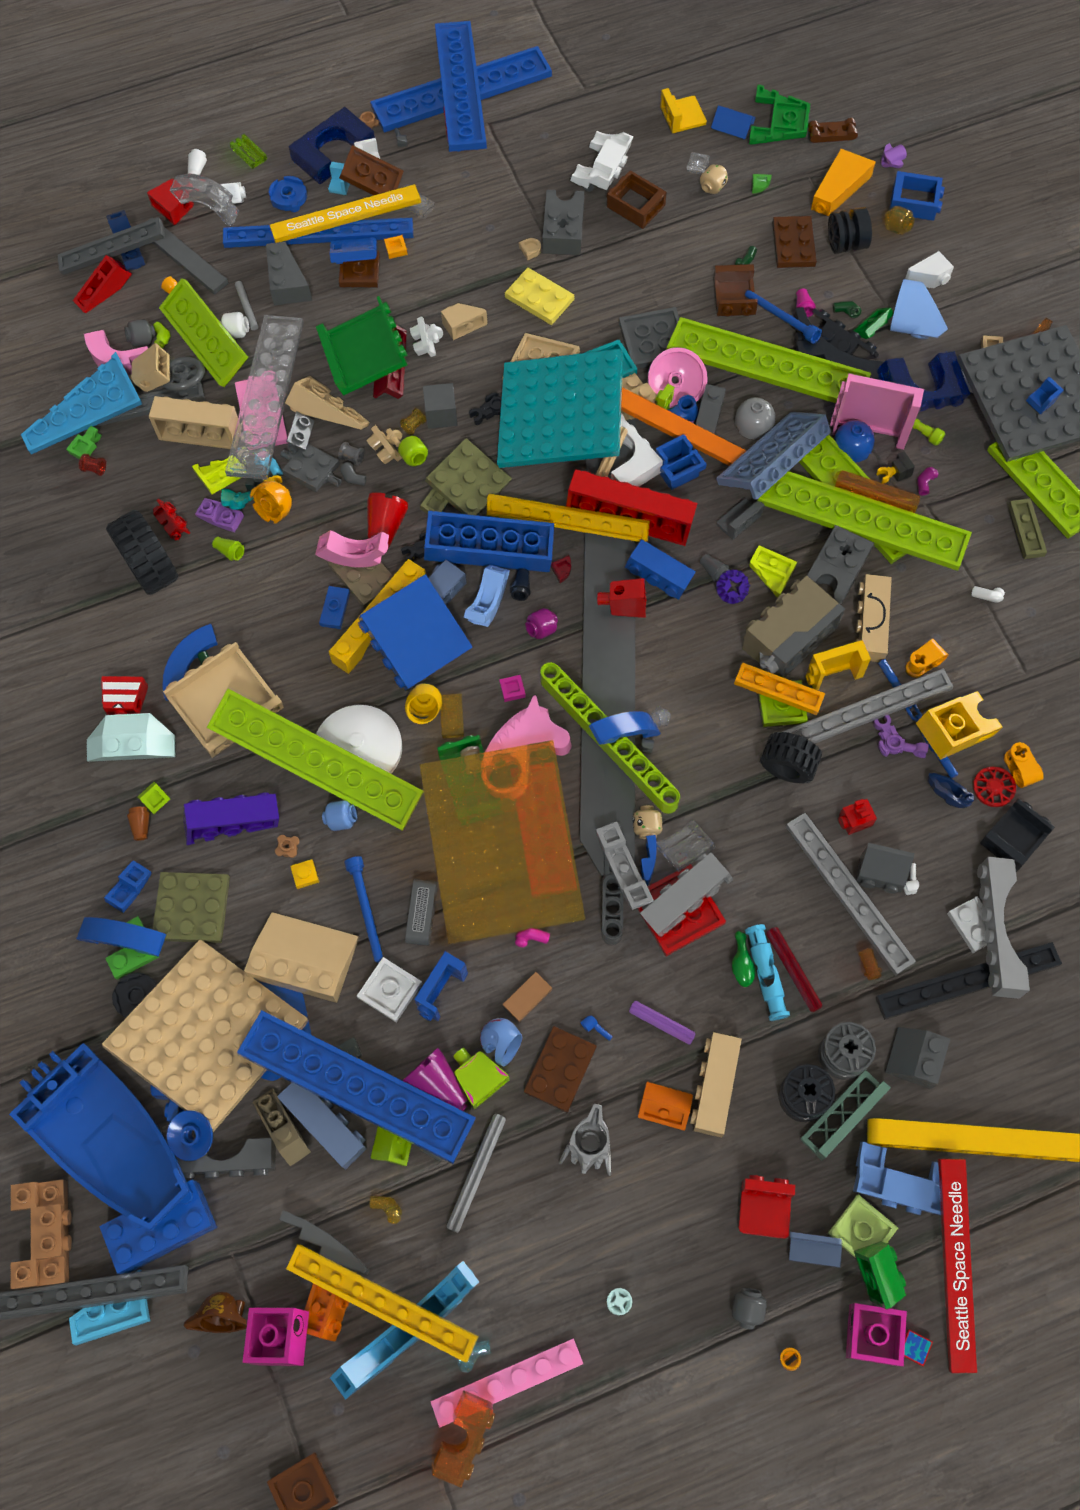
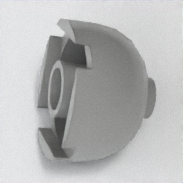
M757 397L747 399L740 404L736 411L735 427L737 426L739 433L748 439H761V436H764L774 427L775 411L767 400Z

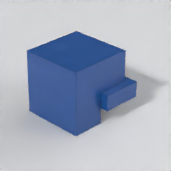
M685 434L656 448V453L663 460L660 475L671 490L697 478L700 471L706 469V462L696 449L692 450L693 445Z

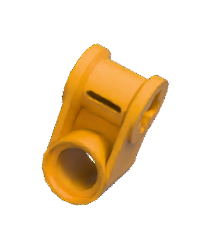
M931 639L911 654L910 661L906 664L905 670L909 676L919 678L932 668L939 666L949 654L934 639Z
M1021 742L1012 745L1011 749L1004 755V762L1009 768L1016 785L1019 788H1024L1043 780V771L1036 762L1030 748Z

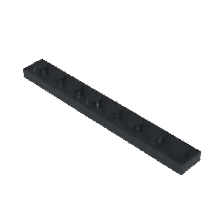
M1053 942L1016 953L1018 958L1027 967L1028 976L1062 964ZM985 962L877 995L876 1000L882 1016L886 1020L990 988L988 982L990 975L989 965Z

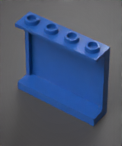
M426 574L361 614L358 618L360 620L358 622L359 627L364 634H369L372 639L370 641L372 647L376 652H381L384 657L382 659L383 664L388 670L392 669L396 675L394 677L396 684L399 688H404L405 691L472 648L471 643Z

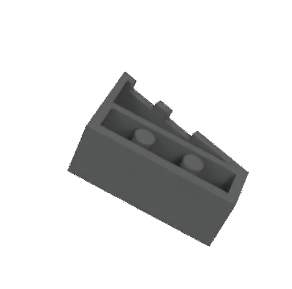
M286 242L266 244L269 285L274 306L312 301L309 285Z

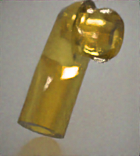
M382 1196L370 1197V1208L383 1209L388 1216L387 1221L389 1223L397 1224L401 1220L402 1210L393 1198Z

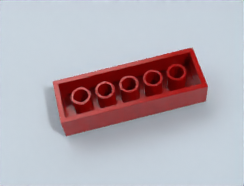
M575 469L568 489L566 507L650 521L648 536L686 546L698 503L692 502L689 499L677 498L667 493L652 491L649 488L634 486L627 482L612 480L606 476L601 477L587 471Z

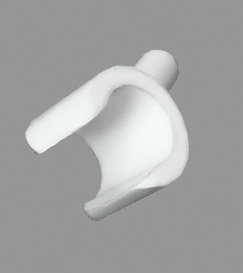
M912 863L910 869V881H907L904 887L906 895L916 894L919 888V882L916 880L915 863Z

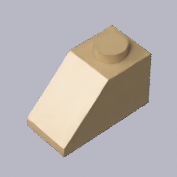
M457 303L441 311L442 324L453 340L487 325V312L483 308Z

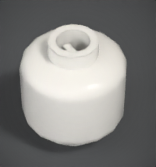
M240 312L223 314L220 323L232 338H244L246 333L249 332L247 317L243 316Z

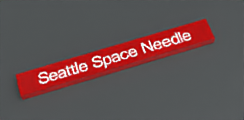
M938 1159L949 1372L977 1373L966 1159Z

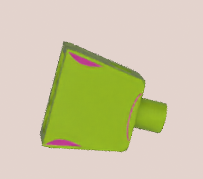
M461 1048L453 1056L460 1065L454 1074L474 1110L510 1081L508 1074L481 1051L471 1057L465 1048Z

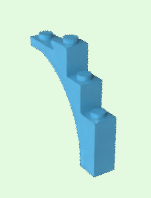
M462 1261L417 1305L444 1318L462 1302V1299L479 1281L474 1276L472 1270ZM392 1325L359 1353L340 1366L330 1379L346 1400L386 1369L401 1353L420 1339Z

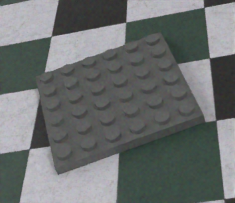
M1067 325L963 353L958 356L957 361L1006 462L1080 441V350ZM1050 377L1064 391L1055 403L1040 415L1026 400L1042 385L1046 378Z

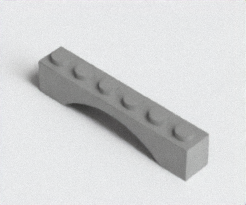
M987 857L978 866L977 876L980 878L981 884L979 896L983 903L984 941L987 943L988 951L986 962L990 970L988 982L992 989V996L1020 999L1030 991L1027 967L1013 950L1004 924L1006 898L1011 887L1017 881L1015 860Z

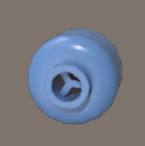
M346 800L330 802L322 813V820L332 831L350 829L354 822L357 821V810L354 805H351Z

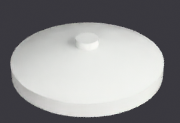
M352 705L339 709L325 719L316 735L391 774L396 769L401 758L402 739L396 723L388 714L372 706Z

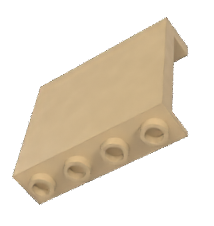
M236 642L232 645L224 646L219 654L214 657H208L203 661V665L197 669L189 670L181 680L171 682L166 687V690L163 691L166 698L212 758L234 743L206 728L227 689L274 713L284 708L280 698L277 695L275 696L239 649Z

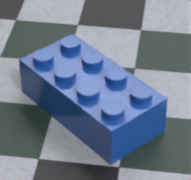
M193 1179L187 1182L190 1192L153 1230L135 1223L124 1215L99 1226L117 1274L130 1273L217 1228L199 1182Z

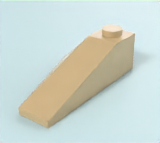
M311 376L295 382L285 402L294 412L297 411L304 415L361 430L370 423L353 408L343 406L344 401L340 397L335 398L331 396V390Z

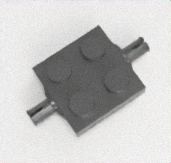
M307 444L305 451L300 449L295 454L290 453L286 449L281 451L280 456L289 460L282 469L283 475L314 492H317L327 482L332 483L336 487L341 485L342 479L333 475L340 465L339 460L310 444Z

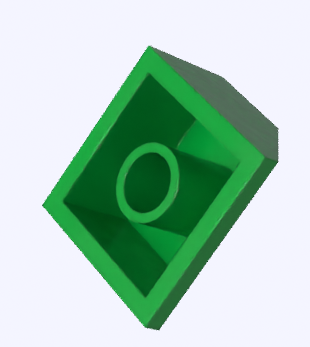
M880 1241L854 1251L871 1302L884 1309H889L906 1296L904 1290L906 1282L903 1274L900 1271L898 1272L895 1263L897 1255L892 1246Z

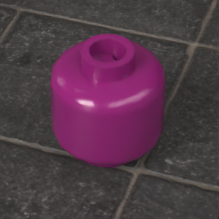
M542 608L528 615L525 627L531 637L543 639L555 633L558 619L554 612Z

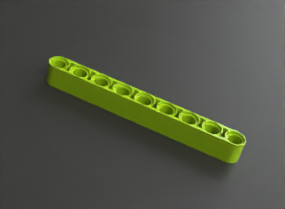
M552 662L544 664L540 670L541 685L599 745L589 728L591 724L589 720L595 719L598 721L607 716L557 664ZM552 674L555 677L547 678L546 675ZM567 689L569 690V692L562 693L560 692V690ZM576 704H581V705H583L584 707H583V708H576V707H574V706H575ZM620 737L614 743L599 745L663 813L669 814L676 811L680 799L679 791L627 737ZM626 750L629 754L621 755L618 751ZM641 766L644 770L637 771L633 767ZM654 781L657 782L659 786L652 787L648 783ZM670 797L674 802L667 803L664 801V798Z

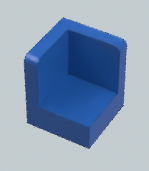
M1048 377L1026 401L1041 415L1055 403L1064 390L1052 378Z

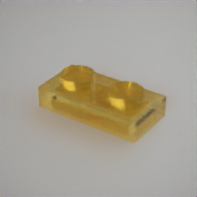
M462 694L441 695L442 738L464 737Z

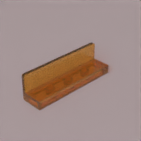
M843 470L839 473L835 487L913 513L916 512L921 498L919 495Z

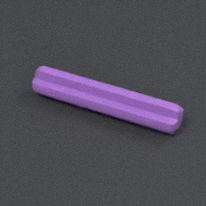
M638 1001L632 1003L629 1010L631 1014L687 1044L692 1043L696 1034L694 1031Z

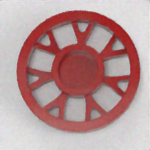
M987 767L982 769L974 778L973 791L977 799L983 804L990 807H1002L1014 798L1016 782L1013 776L1005 769ZM989 772L992 778L988 780L984 773ZM996 772L1003 774L1001 779L996 778ZM1009 780L1011 785L1004 786L1003 781ZM977 782H986L985 787L977 786ZM1003 790L1011 793L1009 798L1002 793ZM984 791L990 795L986 799L981 796V793ZM999 795L1000 802L994 803L993 796Z

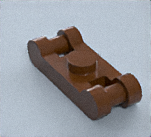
M848 118L845 121L818 123V121L814 120L808 123L810 141L812 143L849 141L858 137L854 118Z

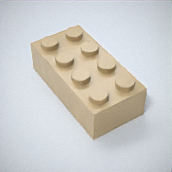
M155 396L149 414V419L159 440L237 450L242 428L234 406Z

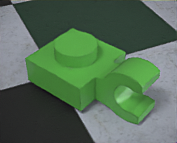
M90 426L85 435L81 436L78 434L66 450L69 454L85 462L96 449L95 443L100 440L102 435L97 433L98 429Z

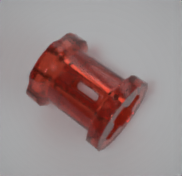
M83 454L79 460V469L82 472L90 471L94 472L97 476H102L106 470V460L104 458L90 457L89 454Z

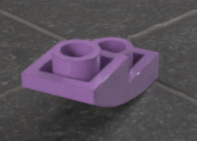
M204 498L195 513L198 518L231 532L236 531L244 518L241 511L221 505V502Z

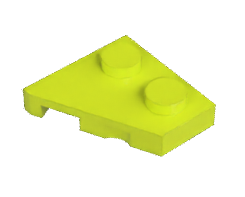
M236 457L223 461H211L209 466L199 467L198 464L192 466L194 472L212 495L247 475Z
M759 545L749 566L775 596L779 597L788 583L797 562Z

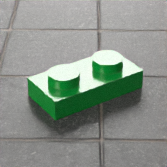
M878 308L853 331L858 333L861 338H871L875 335L877 329L888 323V319L894 313L891 308Z

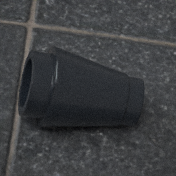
M526 569L517 570L510 588L512 598L517 601H525L531 594L529 571Z

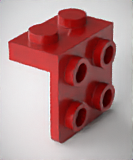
M749 1175V1179L745 1178L742 1181L739 1231L743 1234L781 1239L787 1238L790 1227L791 1198L795 1196V1185L789 1184L787 1179L775 1178L774 1182L764 1181L763 1176Z

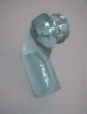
M489 1340L475 1344L468 1362L465 1363L458 1359V1366L463 1373H469L473 1369L478 1356L491 1354Z

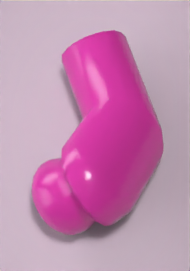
M528 928L516 934L515 944L523 948L527 946V941L529 940L547 944L550 933L536 928Z

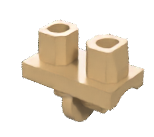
M376 425L372 427L371 430L374 434L366 441L375 451L380 446H384L377 453L379 459L384 464H387L392 459H395L397 462L401 460V456L393 445L395 444L396 447H399L402 433L399 430L392 431L389 428L386 430V436Z

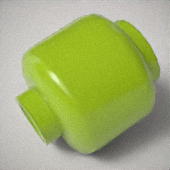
M409 436L399 444L398 453L407 465L418 466L426 460L428 449L420 438Z

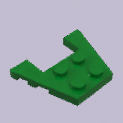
M758 84L755 102L774 105L771 128L751 126L749 144L806 137L810 103L792 96L786 98L779 95V91L773 89L768 91L764 89L763 85Z

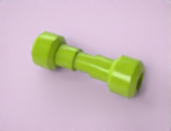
M916 418L912 428L922 432L921 434L928 437V441L931 444L939 445L945 437V432L940 428L933 429Z

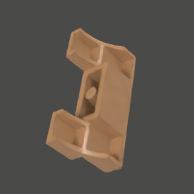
M56 1180L11 1185V1211L31 1210V1260L11 1262V1289L69 1282V1251L72 1249V1238L69 1235L68 1225L72 1222V1214L70 1209L68 1210V1181Z

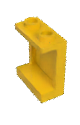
M863 640L814 654L806 673L808 685H812L813 689L819 690L824 676L847 669L851 670L855 680L863 678L871 660Z

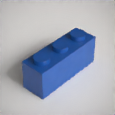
M642 539L625 566L632 574L644 578L650 585L658 587L670 597L678 600L696 572Z

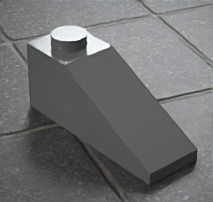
M706 384L696 421L697 426L715 434L724 403L726 388Z

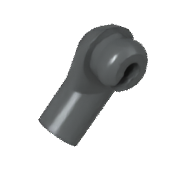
M345 462L341 465L340 471L347 483L365 486L366 476L356 474L352 463Z

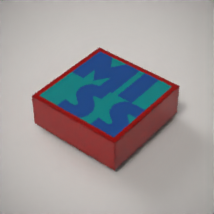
M907 1329L904 1357L920 1366H924L933 1341Z

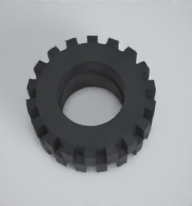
M774 732L768 738L760 758V764L779 779L799 784L810 783L813 781L821 761L822 751L812 741L800 735L789 732Z

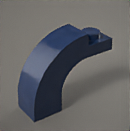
M125 210L106 216L113 234L131 227ZM139 248L121 254L125 267L128 270H135L145 265Z

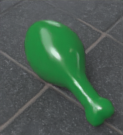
M737 931L735 933L737 952L732 961V972L742 987H749L755 979V966L747 950L746 934Z

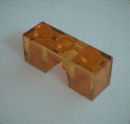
M463 1390L453 1414V1422L467 1431V1436L463 1442L457 1445L444 1441L441 1442L432 1464V1476L460 1488L464 1480L470 1479L474 1469L472 1461L475 1453L480 1454L485 1441L482 1438L485 1429L491 1428L495 1418L492 1402Z

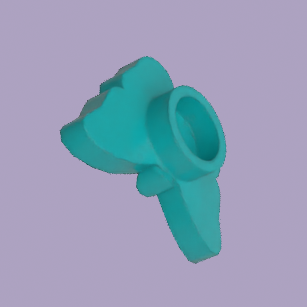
M221 489V505L229 506L233 510L244 508L249 501L254 499L253 497L250 498L251 491L235 493L229 489Z

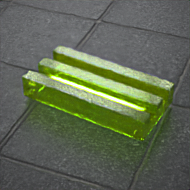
M243 134L241 139L239 137L235 139V143L233 141L230 142V147L254 169L266 161L267 156L253 141ZM239 146H241V147L247 152V154L255 160V162H253V161L239 148Z

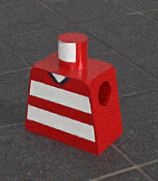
M102 676V704L107 715L140 714L148 690V684L143 677Z

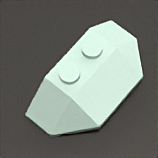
M150 713L106 715L87 739L88 762L176 757L175 735Z

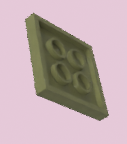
M466 438L426 477L425 482L460 513L478 516L487 506V496L489 494L498 495L511 482L512 478Z
M161 872L152 930L166 934L164 941L198 942L202 940L206 943H222L230 876L228 874Z

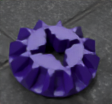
M728 570L717 581V593L726 603L736 604L743 601L749 594L750 584L748 577L742 571ZM730 581L733 583L740 582L736 587L738 593L733 590L728 591L731 587Z

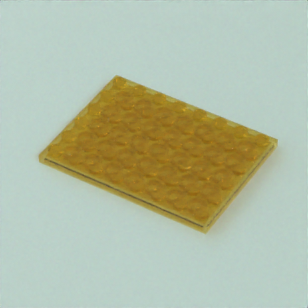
M553 740L420 764L449 944L511 934L530 928L539 929L586 920Z

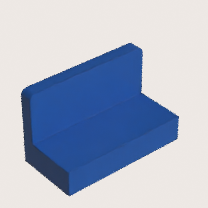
M718 105L711 128L746 139L750 125L754 124L756 117Z

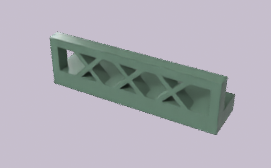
M865 1070L800 1140L819 1159H825L891 1087L884 1081L879 1083ZM864 1078L875 1087L871 1094H860L859 1084ZM856 1088V1094H850ZM846 1098H856L857 1109L855 1111H844L843 1101ZM860 1098H866L862 1103L860 1102ZM840 1105V1111H834ZM830 1115H840L841 1126L838 1129H828L827 1118ZM844 1115H850V1116L844 1121ZM824 1122V1129L818 1128ZM814 1132H824L825 1143L819 1149L808 1139ZM828 1132H834L828 1139Z

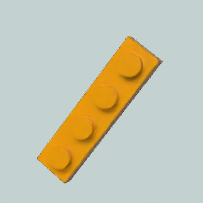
M742 663L734 685L814 715L818 714L825 696L823 692Z

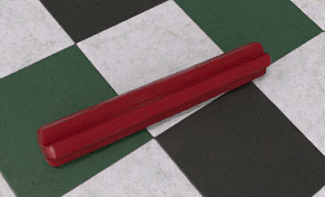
M778 927L769 929L766 935L811 1012L818 1011L822 1008V1003Z

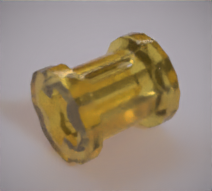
M415 408L412 414L400 421V425L406 433L413 435L415 433L414 430L421 424L426 423L427 420L422 412Z

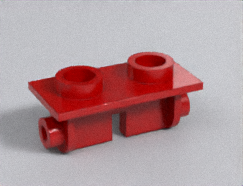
M157 499L160 505L153 508V515L164 526L163 528L170 538L179 540L183 532L190 534L191 532L186 527V521L175 513L176 508L168 501L165 503Z

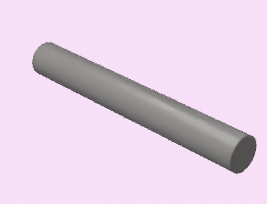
M237 281L235 287L251 330H257L258 324L241 281Z

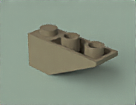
M271 1089L253 1101V1104L277 1150L289 1166H292L311 1153L284 1105L278 1099V1095L274 1089Z

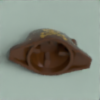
M227 1292L214 1293L203 1301L196 1313L188 1318L183 1326L188 1330L212 1333H231L247 1329V1320L242 1317L245 1302L242 1300L235 1301L234 1297Z

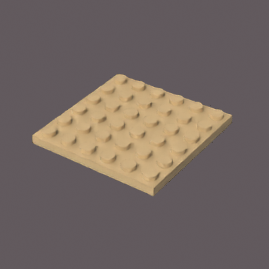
M199 940L102 1043V1046L184 1111L193 1110L203 1114L209 1120L214 1132L267 1071V1069L237 1054L261 1010L300 1030L308 1023V1018L254 978L247 976L242 969L204 941Z

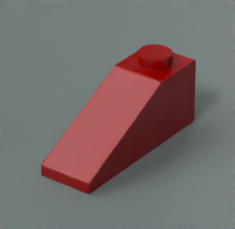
M106 255L73 299V302L84 313H87L119 291L132 273L121 262Z

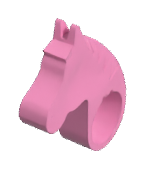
M536 695L532 697L528 708L514 715L501 727L485 751L482 762V778L488 792L496 799L500 798L503 801H509L521 796L525 792L529 783L531 752L551 750L554 754L563 756L571 750L572 744L568 731L550 720L548 709L539 706ZM502 762H513L522 770L518 783L508 789H499L489 783L492 771L501 765Z

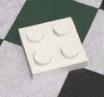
M383 957L358 993L357 998L397 1023L423 983Z

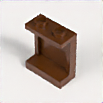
M754 264L715 266L713 281L717 316L756 315L758 300L748 299L745 296L747 290L755 293L753 281Z

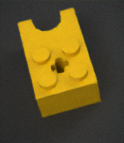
M978 691L928 710L916 722V725L940 760L993 737L1003 728L998 719L988 720L979 714L977 705L984 699Z

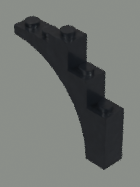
M804 307L796 308L794 318L807 326H812ZM792 326V329L796 330L795 351L870 372V378L902 385L904 374L900 361L883 362L852 356L839 350L822 336H820L817 342L812 344L805 339L801 331Z

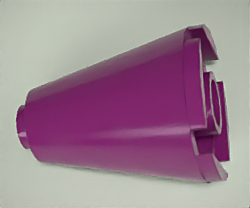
M439 1048L429 1054L402 1080L462 1111L467 1107L465 1102L468 1098Z

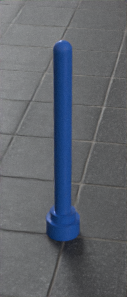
M751 290L745 292L746 298L757 299L759 306L801 331L805 339L810 343L814 344L819 340L822 330L817 326L805 325Z
M356 856L345 860L344 863L346 870L350 875H353L374 961L379 963L383 958L361 874L364 863L362 857Z

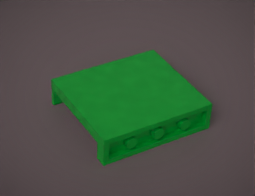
M377 296L379 306L330 330H327L323 323L316 326L334 382L343 396L407 366L405 357L408 355L403 344L400 345L399 343L402 342L399 332L394 330L397 325L393 317L389 316L392 313L387 302H382L380 296Z

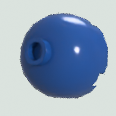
M851 420L842 424L834 436L838 447L847 453L854 462L867 459L875 443L874 433L870 426L859 420Z

